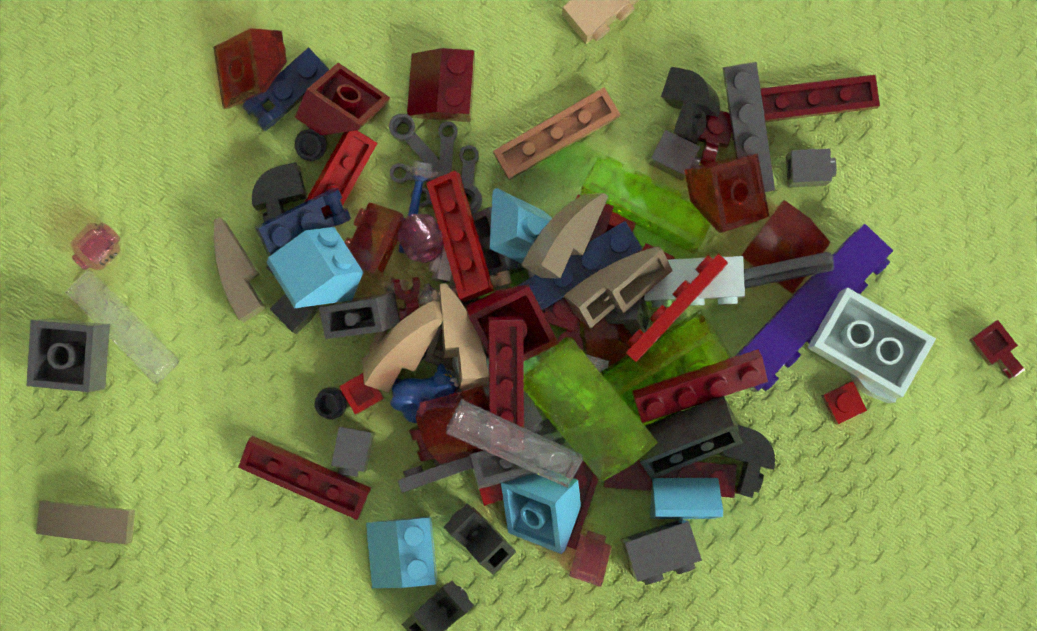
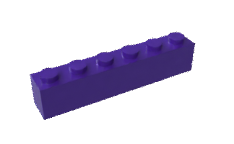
M866 224L858 227L832 254L834 270L812 275L734 356L736 357L759 349L763 357L768 382L749 388L753 392H759L761 388L765 392L769 390L779 379L775 374L784 365L786 368H789L801 356L798 350L805 342L810 344L841 290L849 288L861 294L868 286L865 280L872 272L877 276L890 263L887 257L893 250Z

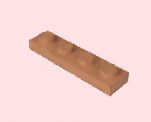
M605 87L495 149L493 154L508 180H511L616 120L621 114Z

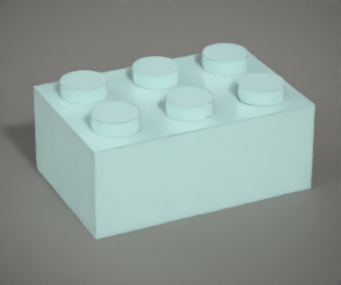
M846 288L838 293L807 348L892 398H900L906 393L936 338L855 291Z

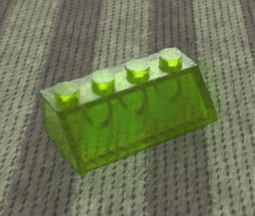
M606 156L604 160L598 157L582 185L580 195L605 193L608 196L606 204L614 206L613 212L637 223V226L692 254L701 247L714 219V215L709 213L710 208L695 200L689 203L681 199V193L671 187L663 186L661 189L651 184L652 179L649 176L638 171L632 174L622 169L623 164L614 158Z
M699 310L665 331L637 362L627 355L591 377L590 382L599 405L626 437L633 441L632 431L675 414L672 413L642 423L632 394L633 390L733 357L703 312Z
M566 336L558 345L553 347L524 372V391L601 482L634 464L658 443L572 338Z

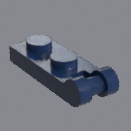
M308 47L257 94L247 99L242 108L249 115L253 114L258 119L257 124L263 131H266L303 99L306 89L329 71V69ZM268 100L275 105L271 111H267L263 107Z
M339 188L328 190L256 226L255 229L267 255L271 256L305 230L331 228L349 221L351 216L348 209L343 208L340 201L342 195ZM328 205L332 214L324 217L320 208Z

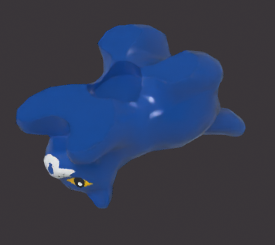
M439 364L435 375L427 379L396 378L392 385L393 398L390 404L395 410L403 412L404 418L409 422L421 424L429 420L430 408L458 407L464 403L465 399L463 395L455 393L459 385L458 380L449 370L445 369L443 364Z

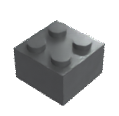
M59 319L31 320L26 386L81 392L105 389L110 324Z
M679 519L621 539L633 577L637 582L642 581L645 585L663 580V573L672 570L676 571L677 574L691 571L696 568L694 563L702 561L690 523L684 519Z

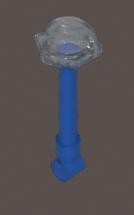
M414 160L413 166L406 165V171L416 181L406 227L403 228V240H401L399 245V253L412 255L413 249L409 250V248L414 247V242L412 241L415 239L416 234L415 226L423 182L436 177L438 174L437 171L432 170L433 164Z

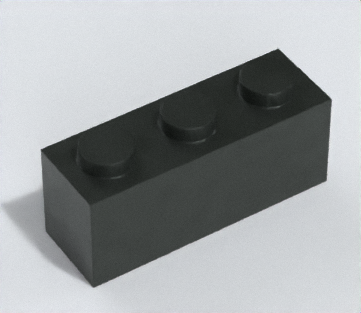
M724 396L714 398L687 410L679 411L672 416L649 423L642 428L632 431L640 463L650 479L743 444L734 414Z

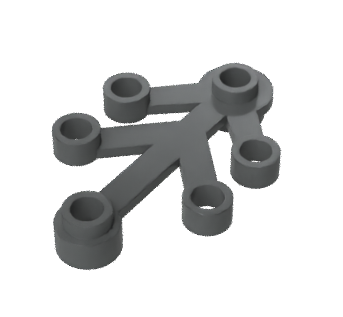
M397 114L391 119L389 123L391 135L398 141H406L429 167H407L402 163H397L390 169L391 179L395 183L403 184L408 180L429 182L452 172L454 140L458 136L457 127L453 122L446 121L439 126L438 133L441 138L439 160L415 133L416 126L414 120L409 115ZM400 124H406L409 126V130L406 134H400L397 132V128ZM445 127L454 129V134L451 137H445L442 134ZM466 145L459 153L460 160L463 163L461 179L466 195L472 198V203L469 207L473 215L482 205L481 193L473 186L475 164L478 162L479 153L474 146ZM468 150L475 153V158L471 161H466L463 158V154ZM396 169H404L406 171L405 177L402 179L395 178L394 172ZM415 173H425L422 175H426L427 177L425 179H418L415 177ZM422 188V192L427 195V199L425 202L420 203L419 208L432 204L426 188Z

